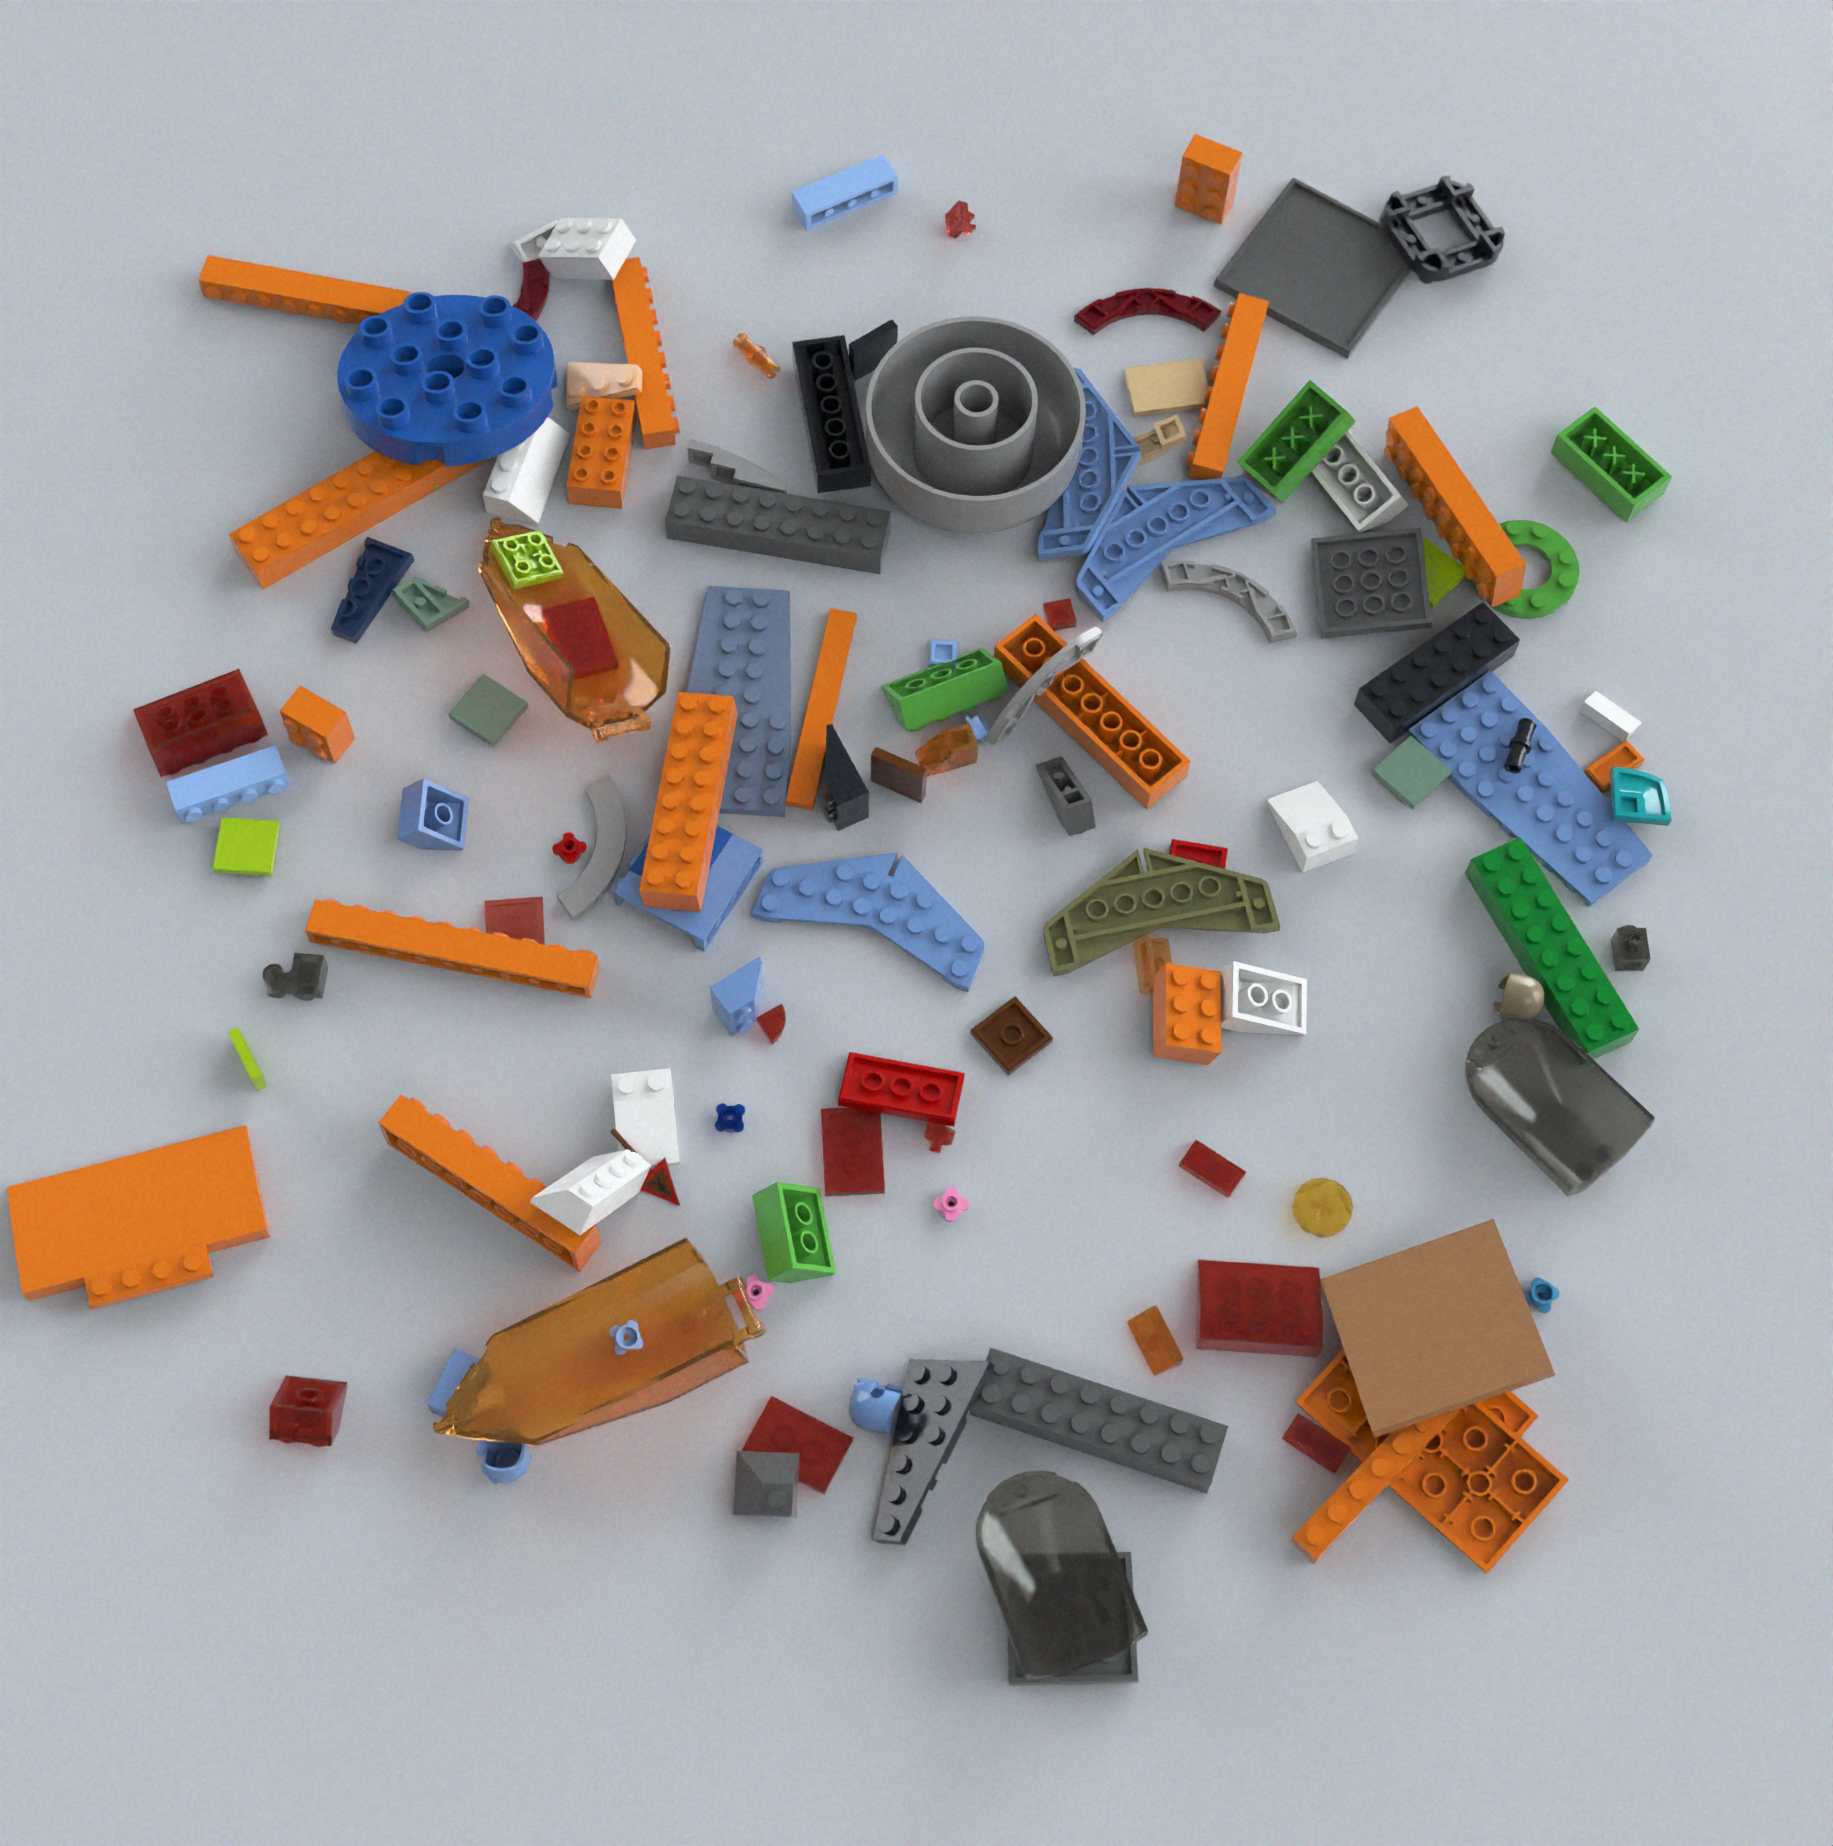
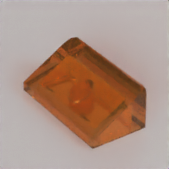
M1144 935L1133 943L1139 992L1141 995H1152L1155 973L1165 963L1172 964L1167 938Z
M1157 1305L1148 1308L1127 1321L1154 1377L1182 1364L1183 1356Z

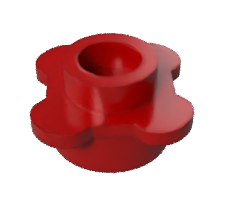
M571 832L565 833L563 839L552 847L553 853L559 855L567 864H574L580 859L582 853L587 850L586 843L578 841Z

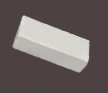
M558 219L510 244L521 262L539 259L538 256L553 232Z
M1597 691L1583 702L1579 711L1622 742L1628 740L1641 725L1640 721Z

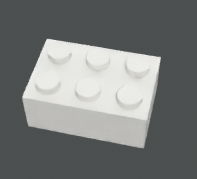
M560 218L538 257L554 279L614 280L636 239L621 218Z

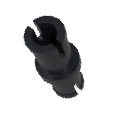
M1522 718L1519 721L1515 737L1511 738L1508 745L1510 751L1504 763L1506 771L1517 774L1522 770L1524 759L1532 748L1531 739L1537 727L1535 721L1528 718Z

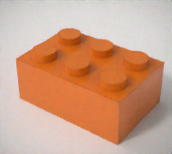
M1194 134L1182 156L1175 206L1204 217L1209 221L1222 224L1234 202L1243 152Z
M1165 963L1153 976V1057L1209 1065L1221 1054L1220 971Z

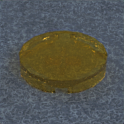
M1316 1178L1307 1181L1298 1189L1294 1196L1292 1211L1294 1220L1302 1230L1307 1233L1310 1232L1316 1235V1237L1325 1238L1335 1236L1345 1229L1352 1217L1353 1204L1351 1196L1344 1186L1332 1179Z

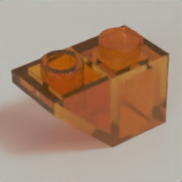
M970 723L941 731L916 750L915 755L919 765L927 769L928 777L977 763L978 744Z

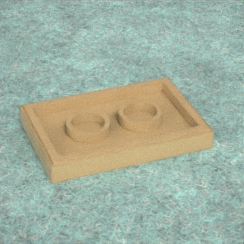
M1202 358L1124 368L1123 374L1133 417L1196 410L1202 407L1207 408L1208 402H1204L1208 383Z

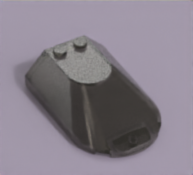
M1512 1018L1497 1022L1478 1035L1468 1052L1465 1076L1469 1092L1476 1104L1567 1197L1585 1191L1620 1161L1654 1122L1655 1117L1568 1035L1544 1021L1535 1019L1533 1022Z
M1039 1470L1023 1472L1009 1477L990 1492L977 1518V1550L1025 1680L1058 1677L1115 1656L1147 1636V1626L1101 1512L1087 1490L1076 1481L1072 1482L1056 1475L1055 1472Z

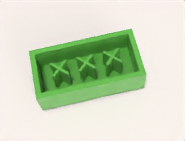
M1309 380L1237 463L1280 502L1284 503L1356 421L1348 411Z
M1596 406L1557 434L1550 452L1626 523L1665 493L1672 477Z

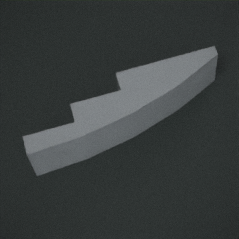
M693 439L690 440L688 445L689 463L711 468V478L731 482L737 486L787 494L786 485L748 460L719 447Z

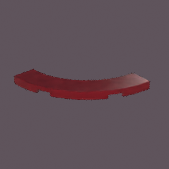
M540 259L522 262L523 282L521 293L517 302L513 304V307L523 311L535 321H537L544 309L550 288V273Z
M1140 288L1117 292L1115 296L1094 301L1074 316V322L1094 336L1106 326L1128 317L1160 315L1185 321L1204 332L1220 317L1221 310L1198 297L1177 294L1175 290Z

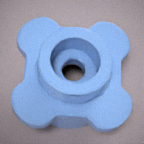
M967 715L965 719L968 725L965 728L973 740L980 739L985 743V736L989 733L988 726L979 715L972 719Z
M629 1320L626 1325L620 1327L614 1325L610 1328L609 1336L614 1340V1352L616 1354L624 1355L628 1350H639L643 1347L644 1341L640 1338L639 1326L636 1321ZM624 1335L629 1336L627 1341L624 1340Z

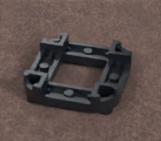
M1443 176L1438 184L1405 195L1395 191L1384 206L1379 218L1384 231L1411 270L1419 276L1420 281L1429 284L1433 281H1444L1489 266L1498 259L1504 244V229L1502 227L1494 228L1472 197L1475 188L1469 182L1465 186L1459 182L1451 181L1450 176ZM1449 210L1471 243L1443 252L1438 247L1431 249L1412 221Z

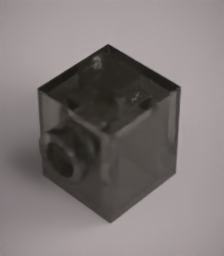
M1625 925L1617 928L1611 938L1615 971H1644L1650 961L1646 928H1636L1634 925Z

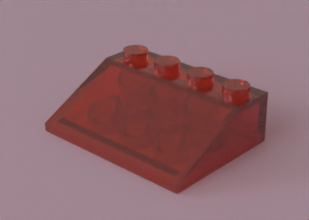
M239 669L133 709L160 777L176 774L181 769L194 764H202L209 758L230 753L237 747L248 743H255L261 738L268 736L258 708Z
M1198 1260L1196 1349L1308 1357L1319 1356L1323 1348V1307L1319 1267Z

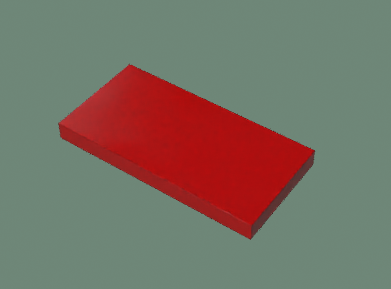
M849 1052L838 1097V1106L954 1127L965 1073Z

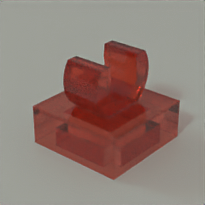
M959 200L946 213L945 219L948 236L957 238L962 232L971 234L976 229V225L970 224L975 215L968 211V203Z

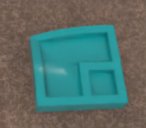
M1613 766L1610 770L1612 821L1669 826L1672 821L1671 808L1663 779L1639 770Z

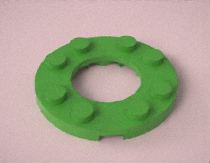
M1512 520L1500 523V527L1515 548L1526 546L1532 548V550L1536 549L1539 551L1541 556L1548 560L1551 574L1549 580L1544 585L1536 589H1521L1520 596L1497 605L1493 609L1507 616L1521 619H1536L1553 614L1556 609L1570 600L1579 580V563L1572 546L1560 533L1542 523L1528 520ZM1471 579L1472 585L1475 591L1477 592V586Z

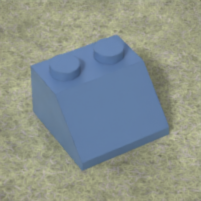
M424 778L403 788L397 840L418 849L463 850L469 798Z
M757 957L710 987L712 1011L731 1037L737 1033L743 1034L747 1032L756 1022L764 987L763 962L760 957Z

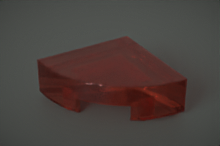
M782 1004L756 1018L757 1023L771 1044H774L781 1037L785 1028L786 1014Z

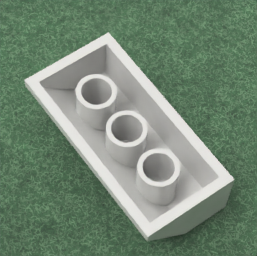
M547 417L540 428L528 439L513 449L498 455L483 493L486 513L538 525L569 445L571 434Z
M1350 430L1342 436L1311 471L1359 532L1389 522L1409 505Z
M628 1149L594 1156L532 1197L530 1203L578 1235H581L639 1193L651 1164L643 1160L639 1154Z

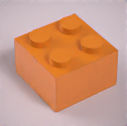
M302 686L296 689L280 709L284 722L283 725L289 735L288 739L298 747H307L320 760L325 761L327 759L335 764L355 739L346 711Z

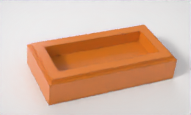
M1625 740L1587 767L1584 773L1597 789L1603 793L1610 788V770L1613 766L1635 770L1644 763L1645 759Z

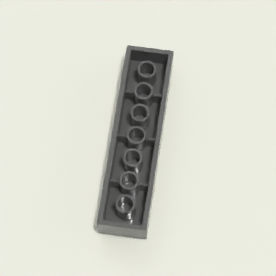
M677 475L665 522L668 539L880 574L890 532L891 511Z
M990 1347L986 1361H990L995 1367L991 1375H986L980 1387L982 1393L978 1401H973L970 1415L1207 1494L1228 1429L1227 1425Z

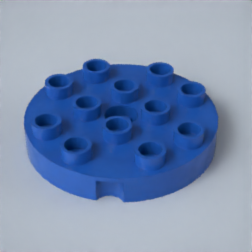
M426 292L410 294L405 298L402 305L396 306L380 315L367 317L361 321L359 331L352 337L342 352L337 369V383L344 415L354 434L376 452L391 459L413 465H418L426 460H438L446 467L460 466L487 460L513 449L534 434L547 419L553 408L551 390L558 387L554 352L547 334L534 319L523 311L511 306L507 298L497 295L485 298L471 295L433 296Z

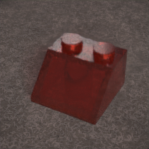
M286 1375L270 1405L269 1439L280 1440L283 1443H307L316 1447L332 1446L340 1428L347 1382Z

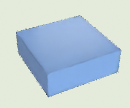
M931 639L929 667L956 659L958 641ZM956 661L952 662V666L957 665Z

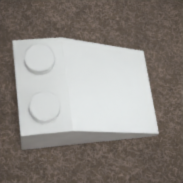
M1318 781L1266 800L1302 873L1354 853L1359 838L1347 815Z
M1235 961L1216 970L1220 971L1221 1028L1246 1033L1306 1035L1307 979Z
M671 1068L611 1074L617 1132L643 1160L651 1164V1167H655L664 1158H666L668 1166L679 1165L680 1157ZM617 1141L618 1151L625 1150V1148Z

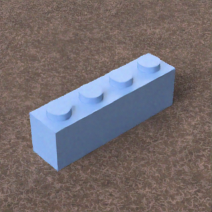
M884 154L875 158H869L854 167H848L832 176L824 177L813 184L798 188L792 192V207L805 229L809 230L897 193L898 176Z
M276 745L166 782L181 824L187 821H197L202 816L214 812L226 811L229 807L240 803L252 802L257 797L269 793H279L284 788L291 786Z

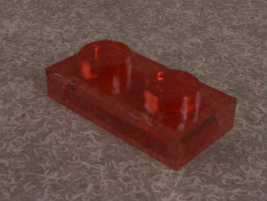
M1198 1140L1194 1141L1179 1164V1167L1228 1199L1246 1174V1171Z
M1300 1413L1296 1415L1282 1437L1284 1441L1333 1474L1336 1473L1351 1449L1350 1446Z

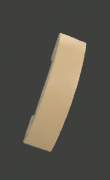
M1178 414L1154 423L1153 430L1133 438L1141 450V459L1136 467L1164 455L1188 438Z

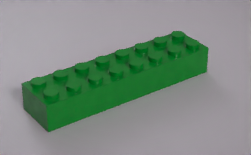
M1517 838L1472 858L1465 871L1466 877L1526 976L1540 982L1544 990V1005L1580 1065L1631 1043L1639 1031L1637 1024L1522 838Z

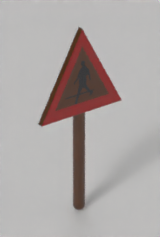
M616 1129L611 1130V1134L625 1149L637 1153ZM664 1158L653 1169L650 1168L640 1190L680 1206L666 1158Z

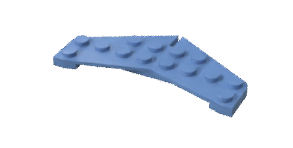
M1074 368L1081 382L1086 405L1080 460L1066 490L1049 508L1044 529L1040 532L1037 543L1039 560L1079 556L1089 552L1141 459L1140 446L1079 368Z
M1241 476L1128 486L1127 492L1125 490L1122 491L1076 578V591L1100 620L1104 622L1116 614L1173 549L1265 522L1275 515L1276 509L1248 478Z
M897 853L775 868L768 874L752 910L753 918L765 922L780 923L781 920L853 925L878 932L943 976L942 979L966 992H969L984 953L982 938L903 855L894 876H889L896 861Z

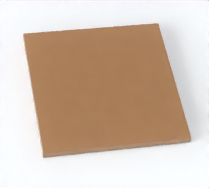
M1494 1219L1320 1279L1374 1437L1556 1376Z

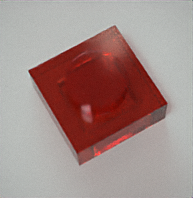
M1070 598L1043 603L1047 625L1053 631L1076 627L1077 621Z

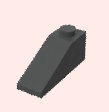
M1059 757L1037 764L1036 768L1056 815L1067 834L1072 836L1096 828L1092 800L1064 758Z

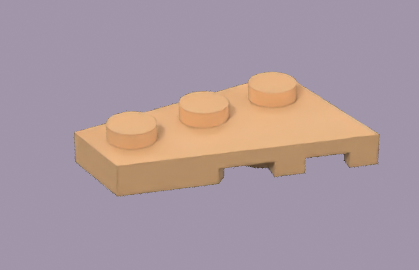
M568 362L566 407L570 411L579 410L581 396L620 399L642 393V369L638 365Z

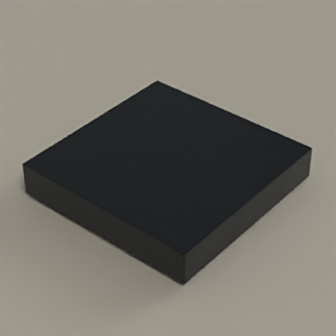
M893 319L849 344V359L854 382L874 371L886 353L897 343L898 325Z

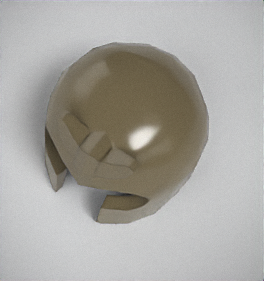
M1509 972L1504 975L1498 985V988L1504 989L1502 1002L1495 1001L1493 1003V1010L1495 1014L1518 1022H1528L1537 1017L1544 1005L1543 987L1540 982L1532 977Z

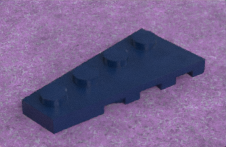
M366 537L364 542L365 550L362 556L359 555L356 563V573L354 578H350L347 586V596L345 599H342L331 626V631L335 636L357 644L392 593V589L396 588L415 560L412 553L370 537Z

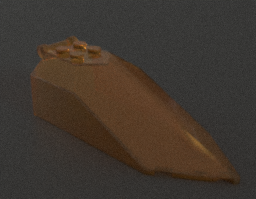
M492 518L490 520L491 528L488 529L483 548V560L479 564V573L526 671L562 713L573 721L589 728L598 743L607 741L608 737L636 730L639 732L650 730L651 722L645 711L666 693L670 644L579 546L568 543L566 547L553 543V537L544 533L546 541L564 572L562 579L513 590L491 550L490 544L492 540L535 530L518 524L503 523L501 518Z
M683 1238L491 1335L485 1344L488 1347L478 1364H472L447 1402V1411L440 1421L434 1422L433 1429L439 1435L538 1446L665 1405L749 1362L744 1342L761 1337L765 1334L766 1330L763 1323L758 1322L745 1292L746 1285L743 1278L736 1277L719 1285L704 1256L688 1238ZM729 1295L734 1296L746 1323V1327L740 1330L725 1299ZM629 1320H634L638 1323L640 1338L644 1341L643 1347L639 1350H628L624 1355H618L614 1352L615 1343L613 1338L609 1336V1330L614 1325L620 1327L626 1325ZM624 1335V1340L627 1341L629 1336Z

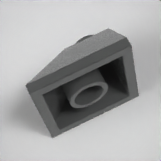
M737 1451L733 1515L796 1517L800 1454Z

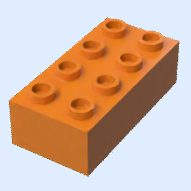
M581 396L566 484L569 504L623 509L637 422L635 400Z

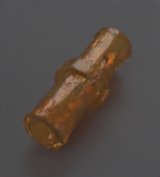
M745 332L737 335V338L742 342L734 339L733 345L747 357V361L753 366L756 365L768 379L775 377L777 374L772 370L774 369L779 372L780 366L766 354V350L762 346H757Z

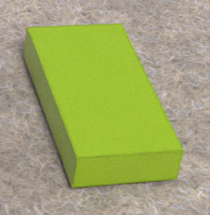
M234 1028L228 1031L256 1090L259 1091L267 1087V1083L240 1029Z

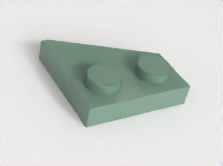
M413 577L392 589V596L425 632L469 608V600L463 596L460 599L446 594V589L429 585L426 581L417 577Z

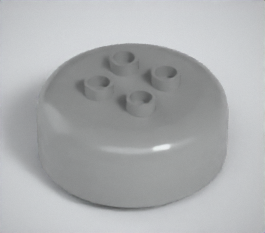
M978 316L957 317L934 322L908 334L896 343L882 358L873 373L866 399V447L869 460L877 480L888 496L904 511L922 522L948 531L971 534L992 533L1014 528L1029 522L1050 508L1066 490L1075 474L1082 450L1086 415L1085 396L1077 373L1063 353L1043 336L1024 326L1002 319Z

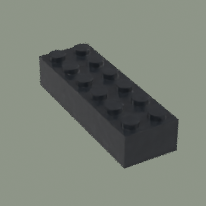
M845 335L792 342L793 365L817 493L871 486V466Z
M1482 602L1360 687L1354 706L1391 744L1408 732L1411 727L1490 670L1494 671L1511 659L1517 650L1520 639Z

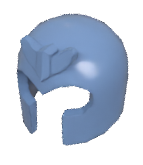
M858 1377V1383L853 1386L854 1391L849 1403V1414L852 1421L862 1430L888 1434L891 1429L893 1409L903 1388L891 1384L879 1385L875 1380Z
M509 1427L493 1429L484 1434L478 1442L477 1454L478 1457L482 1456V1471L494 1485L498 1484V1482L509 1483L516 1481L528 1470L531 1460L530 1448L518 1431Z

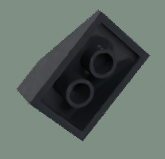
M831 723L826 725V794L823 795L826 807L823 808L828 822H834L839 831L869 818V791Z

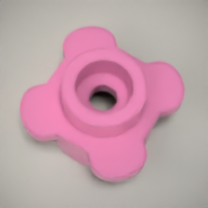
M948 1187L945 1190V1194L940 1198L934 1199L933 1207L939 1210L946 1221L953 1222L962 1211H966L969 1208V1201L962 1198L957 1193L955 1187ZM953 1202L954 1205L950 1207L948 1203Z
M751 1275L747 1278V1284L744 1289L738 1292V1299L759 1311L765 1308L768 1296L774 1293V1287L770 1283L765 1284L761 1282L758 1276ZM757 1290L759 1294L754 1295L753 1292Z

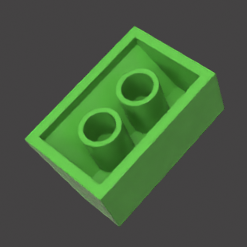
M776 1182L752 1195L768 1281L794 1283L836 1274L820 1188Z

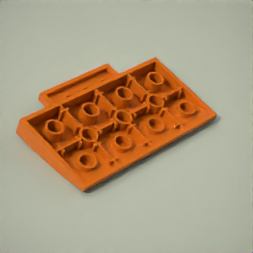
M246 1125L7 1187L22 1294L28 1301L85 1286L89 1307L92 1310L213 1278L209 1253L271 1237Z
M1344 1348L1295 1401L1302 1410L1362 1463L1392 1433L1389 1432L1377 1437L1373 1436ZM1511 1391L1463 1407L1388 1485L1486 1574L1569 1480L1521 1438L1539 1415Z

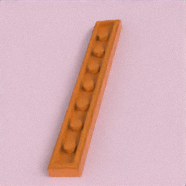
M830 608L786 796V806L814 810L826 757V725L831 723L833 725L857 620V613Z

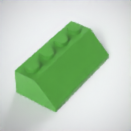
M983 647L958 656L949 662L934 665L882 685V690L898 723L907 731L921 730L925 727V724L933 721L947 720L951 717V714L959 711L973 710L977 704L985 701H996L1001 698V695L1009 693L1001 661ZM956 661L957 665L952 666V662Z

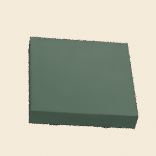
M483 674L448 715L451 720L494 747L526 711L528 702Z
M1410 735L1372 770L1371 774L1414 810L1450 777L1452 771Z

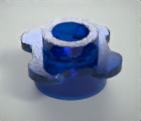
M721 1103L716 1107L718 1120L715 1122V1128L719 1132L739 1133L744 1129L742 1116L745 1114V1107L743 1105L727 1106L725 1103ZM732 1116L733 1119L728 1120L727 1117Z

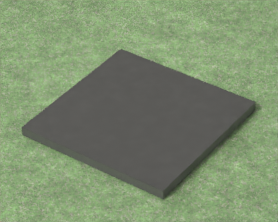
M1293 177L1215 279L1214 287L1236 299L1238 294L1242 293L1269 301L1266 311L1267 316L1348 359L1412 270L1384 231L1381 223Z

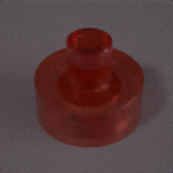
M928 1123L924 1137L931 1141L929 1150L940 1153L942 1145H952L956 1132L946 1125Z

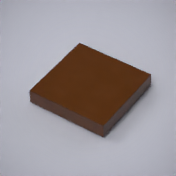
M875 747L871 754V781L922 803L926 796L927 769Z
M1016 996L972 1028L970 1032L1008 1076L1053 1042V1037Z

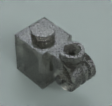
M294 953L292 969L287 973H284L279 964H270L266 966L262 973V978L267 986V995L273 998H284L285 994H293L294 997L305 1001H311L314 998L323 999L328 965L324 955Z

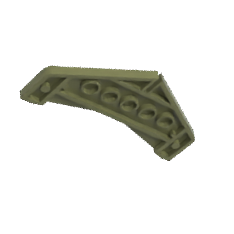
M1143 848L1148 872L1144 873L1137 849L1047 921L1044 925L1043 935L1054 977L1068 974L1159 928L1266 934L1279 931L1280 923L1269 885L1265 880Z

